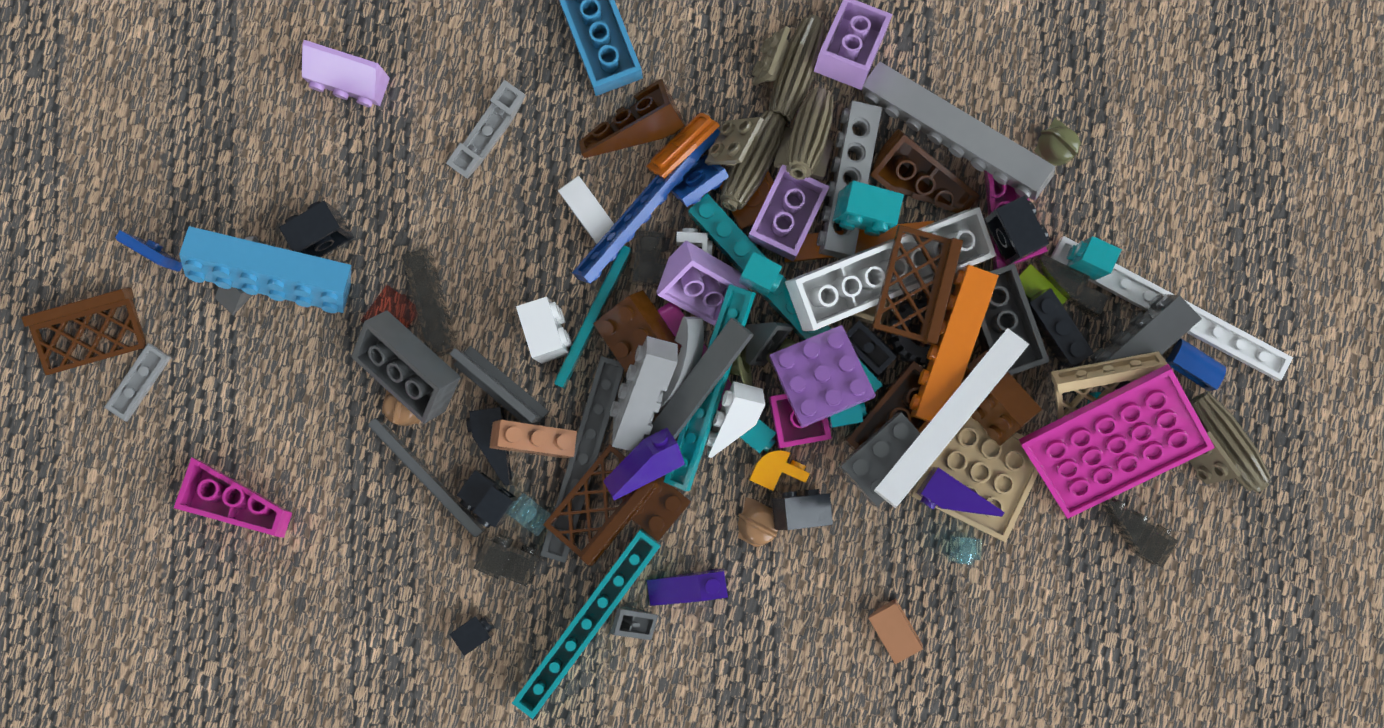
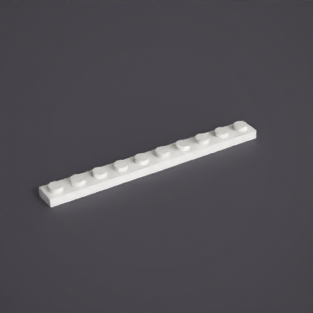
M1065 236L1061 237L1049 260L1066 268L1069 262L1066 259L1071 247L1073 245L1076 246L1078 243ZM1115 264L1111 274L1095 281L1068 269L1145 311L1151 307L1149 303L1158 295H1174L1118 264ZM1186 301L1202 318L1187 332L1188 334L1276 381L1282 380L1293 357Z

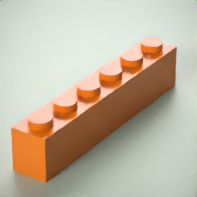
M971 265L964 266L956 272L953 284L956 286L953 295H949L946 307L947 312L942 323L938 343L931 345L929 348L927 359L930 361L927 369H923L919 376L918 384H921L918 395L914 394L911 399L909 408L912 409L910 416L931 422L961 385L999 275Z

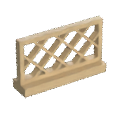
M1158 351L1052 371L1051 377L1055 388L1057 417L1060 419L1072 411L1078 410L1076 406L1084 397L1093 402L1115 391L1120 382H1133L1135 379L1137 380L1168 363ZM1102 386L1106 388L1097 399L1088 394L1093 387ZM1077 392L1078 395L1070 404L1063 400L1062 393Z

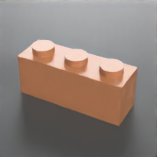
M498 420L493 422L489 448L564 459L574 457L577 431Z

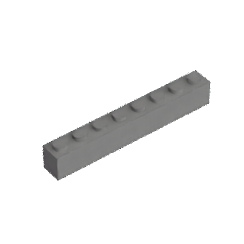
M879 62L865 80L862 90L864 99L869 104L881 106L890 117L902 119L913 131L918 132L920 130L933 143L937 145L941 143L948 147L954 156L966 158L975 169L982 172L985 170L992 174L998 183L1002 185L1008 184L1015 188V192L1021 197L1025 195L1027 199L1031 198L1036 201L1054 176V165L884 63Z

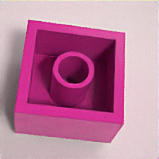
M786 394L769 397L778 448L832 439L828 417L801 428Z

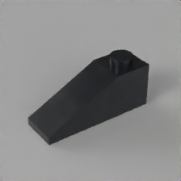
M497 407L469 411L470 417L466 418L468 433L472 432L473 439L504 486L513 485L509 451L489 448L493 422L505 420L504 408Z

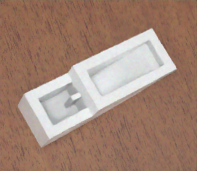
M577 176L561 187L558 192L597 244L614 223L582 179Z

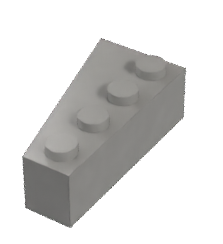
M647 336L643 346H638L635 354V364H630L626 375V384H621L618 392L619 399L617 402L614 401L611 406L610 416L613 417L612 447L632 451L644 439V434L650 435L653 427L654 412H659L663 391H667L678 363V344Z

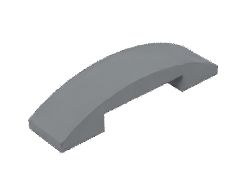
M504 80L490 99L491 105L463 144L459 143L446 164L468 179L509 127L526 95Z
M700 317L682 318L675 341L682 345L678 355V363L667 391H663L661 407L658 413H661L702 357L704 323Z

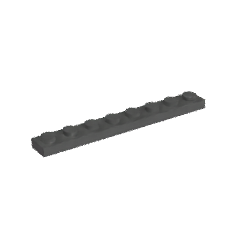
M603 356L600 358L577 433L574 457H571L554 511L598 459L610 420L611 406L616 400L624 369L619 361ZM584 486L579 492L585 491ZM585 495L574 497L572 500V511L583 509ZM568 506L564 509L563 512H568ZM581 514L573 515L574 530L577 529ZM568 515L559 516L552 525L559 531L569 530ZM548 530L540 556L566 563L570 548ZM563 534L570 540V534Z

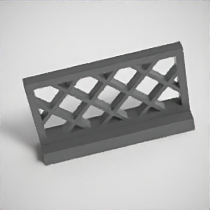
M469 346L465 352L454 348L450 353L457 360L454 364L456 368L522 423L538 425L549 412V410L472 346Z

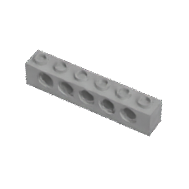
M852 101L847 108L842 110L840 123H844L842 132L838 133L835 147H838L839 150L837 157L834 156L831 165V172H834L833 181L828 183L830 187L826 193V196H829L828 206H824L821 220L825 221L823 231L820 230L817 238V245L820 246L819 254L841 259L855 254L859 228L854 230L843 228V235H839L834 231L833 225L840 223L832 222L838 193L847 186L843 181V175L850 176L854 181L868 184L882 107ZM852 127H858L862 132V136L855 135ZM848 151L856 153V161L848 157Z

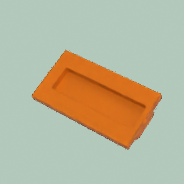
M699 113L651 159V162L646 167L654 174L665 179L720 125L712 120L710 116Z

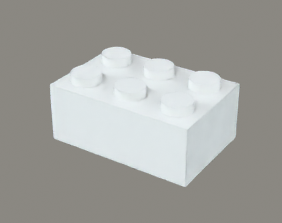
M544 297L516 306L533 359L542 364L568 355L569 348L573 344L569 332L567 333L561 325L566 323L562 309L555 302H551L548 297Z

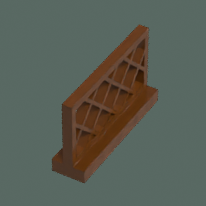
M898 225L872 328L917 340L927 345L937 344L963 240L957 238L949 239ZM903 233L912 235L918 244L907 252L901 243ZM920 238H924L927 240L922 242ZM930 241L942 243L939 255L934 258L930 257L924 246ZM920 248L927 262L915 268L908 254ZM900 250L902 255L897 257L898 251ZM904 257L911 271L899 277L894 267L896 261ZM929 264L934 272L933 280L925 284L918 270ZM914 274L921 287L909 293L902 279ZM892 275L895 278L893 282H891ZM898 283L905 296L893 303L888 295V290L890 286ZM923 290L928 300L926 306L918 310L911 296ZM907 299L914 313L902 319L895 305ZM887 301L889 306L884 308L885 302ZM891 308L898 322L892 326L880 324L883 312ZM917 316L921 323L919 334L910 332L904 322ZM901 325L903 330L897 329L895 327Z
M132 288L112 291L21 317L24 327L29 326L45 376L146 347L143 330L132 300L134 298ZM126 305L129 316L124 323L113 316L118 307ZM97 313L106 318L100 330L88 324L93 314ZM72 320L81 325L75 337L63 331L68 321ZM111 321L122 327L117 339L105 333ZM47 327L56 332L50 344L42 340L39 329ZM86 328L98 334L92 346L80 340ZM127 330L135 333L138 341L137 345L128 346L121 342ZM61 335L73 341L67 353L55 347ZM102 337L114 343L109 353H103L96 349ZM77 344L89 350L84 360L80 361L72 356ZM118 345L123 347V349L116 350ZM52 351L62 355L64 359L59 367L51 369L49 357ZM93 353L98 354V356L91 357ZM68 360L73 361V363L66 364Z
M609 444L543 524L588 566H594L659 486L654 480L630 492L627 496H622V503L618 507L609 508L607 494L609 491L603 480L606 478V474H610L613 470L606 471L605 460L611 453L619 458V464L626 458L615 447H612L611 444ZM593 475H602L603 490L589 491L588 480ZM584 486L585 491L579 492ZM603 493L604 508L590 509L589 494ZM585 495L586 510L572 511V500L574 497ZM568 506V512H563L564 509ZM605 511V523L603 526L592 528L591 513ZM609 511H614L609 517ZM586 513L587 529L574 530L573 515ZM568 515L569 530L559 531L552 525L559 516ZM592 531H598L594 535V537H592ZM588 532L589 543L583 550L575 545L574 533ZM563 534H570V540Z

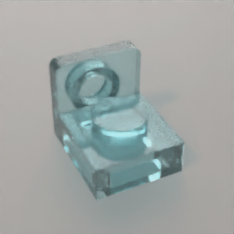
M525 493L521 494L507 513L536 536L540 535L545 528L543 524L552 515Z

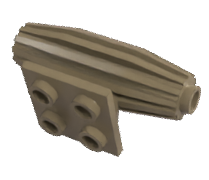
M810 15L802 19L790 42L787 40L790 28L787 26L778 32L775 31L770 38H766L760 50L763 53L762 58L756 62L752 70V75L754 76L752 85L757 86L763 81H774L768 111L780 114L787 122L792 121L808 93L815 74L814 68L824 43L827 27L823 23V19L816 15Z
M819 87L812 89L797 113L793 129L785 127L774 167L781 168L782 164L785 165L789 175L795 179L801 180L809 177L822 181L824 179L834 144L833 140L828 139L833 119L834 100L833 94L829 90L827 91L825 88Z
M765 111L760 117L727 120L722 125L720 134L711 146L705 163L707 165L723 164L730 166L727 172L729 177L725 179L720 194V200H722V205L730 211L743 209L761 185L778 152L785 130L786 120L780 114L774 111Z
M1209 391L1201 393L1190 400L1194 411L1215 447L1189 460L1196 470L1197 477L1204 481L1206 485L1235 478L1247 491L1254 490L1256 493L1269 486L1268 480L1271 479V476L1257 448L1234 416Z

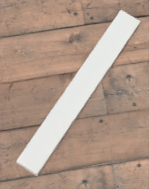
M1007 328L874 491L896 508L1029 344Z

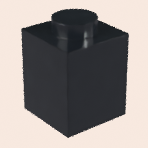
M479 613L449 635L465 656L494 635L491 631L494 629V626L486 615L482 617Z

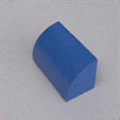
M1182 338L1178 340L1166 359V362L1172 369L1207 391L1217 390L1226 374V366Z

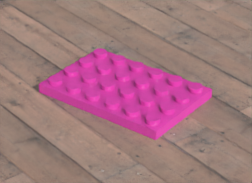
M1169 364L1019 439L1021 446L1067 519L1215 448Z

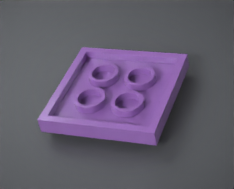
M842 325L769 355L801 428L875 398V392Z

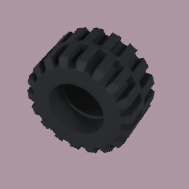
M922 298L921 300L915 299L913 301L919 310L926 306L928 299ZM906 303L897 310L902 319L914 313L909 303ZM895 315L888 323L890 326L898 322ZM914 316L911 319L904 322L907 328L910 321L914 318H917V316ZM901 325L895 327L897 329L903 330ZM887 332L890 336L888 343L889 345L892 344L893 351L901 356L899 359L909 362L915 361L920 365L929 363L930 360L927 359V354L931 345L920 347L909 338Z

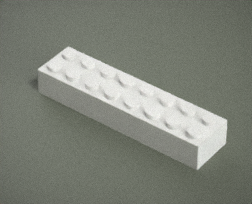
M980 207L962 211L917 229L949 239L957 238L963 240L956 272L964 266H973L996 256ZM902 235L901 243L906 252L918 245L912 235ZM920 238L922 242L927 240L924 238ZM894 239L785 281L802 330L814 331L878 305ZM930 241L924 245L931 258L939 255L942 243ZM920 248L908 254L915 268L927 262ZM900 250L898 251L897 257L902 255ZM904 257L896 261L894 268L899 277L911 271ZM929 264L918 270L925 284L933 280L934 272ZM914 274L902 279L908 292L921 287ZM892 275V278H891V282H893V281L895 280V278H894L893 275ZM898 283L889 287L888 295L891 299L903 294Z

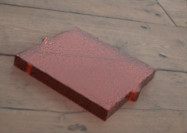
M386 285L363 316L361 322L364 323V321L382 312L389 311L408 328L421 308L409 301L405 294L401 295Z

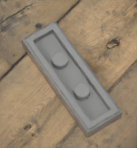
M148 343L104 408L128 422L171 357L151 343Z

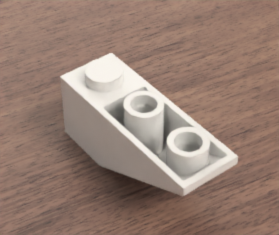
M733 381L730 390H726L723 395L722 408L716 412L713 428L705 445L707 446L708 457L712 458L756 425L765 406L763 389Z

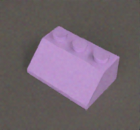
M307 40L303 41L302 77L309 83L310 88L319 92H324V89L331 90L334 96L347 100L348 97H353L357 99V103L370 108L372 104L381 105L390 78L378 63Z
M685 241L668 258L657 289V295L715 326L729 284L746 290L748 288L739 283L741 272L692 243Z

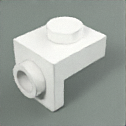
M683 228L682 232H677V246H681L685 241H688L697 247H702L703 251L712 255L713 241L708 240V233H698V229Z

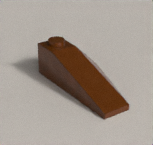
M663 79L638 92L634 96L637 102L629 109L621 106L616 110L617 114L611 124L602 122L579 141L582 156L588 158L660 140L669 135L676 134L685 125L681 113Z
M899 128L881 148L870 171V175L888 190L934 204L937 207L954 213L968 210L980 197L977 192Z

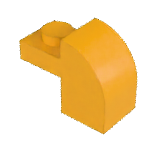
M771 451L763 455L756 462L748 480L774 491L781 473L806 483L810 473L804 471L806 466L792 460L790 464L786 463L790 452Z

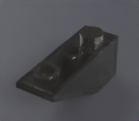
M1111 498V500L1102 502L1103 508L1130 551L1150 564L1163 568L1178 542L1177 539L1170 536L1172 532L1157 524L1156 527L1148 523L1149 518L1137 511H1134V513L1129 512L1125 509L1126 504L1118 499Z

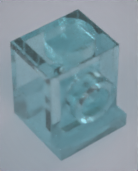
M950 535L948 561L969 565L975 564V560L981 561L982 539Z

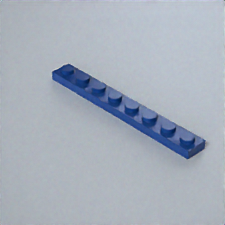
M717 128L665 179L657 175L572 272L578 280L591 284L592 281L597 280L601 276L605 266L618 256V251L624 244L633 239L637 229L651 218V213L658 205L666 201L670 191L683 181V176L690 168L696 166L702 154L711 148L715 143V139L720 134L719 129Z

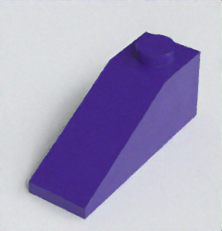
M668 428L643 439L603 480L613 500L685 465L678 443Z
M939 467L932 468L916 492L922 497L920 502L931 509H934L936 506L941 509L1002 517L1005 513Z
M724 569L647 580L650 606L728 598Z

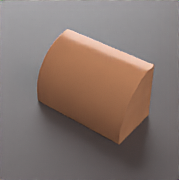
M896 598L878 608L868 617L895 664L923 650L921 640Z

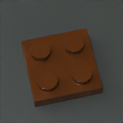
M663 477L655 480L659 484L658 488L631 519L656 541L662 538L691 503L675 487L665 483Z

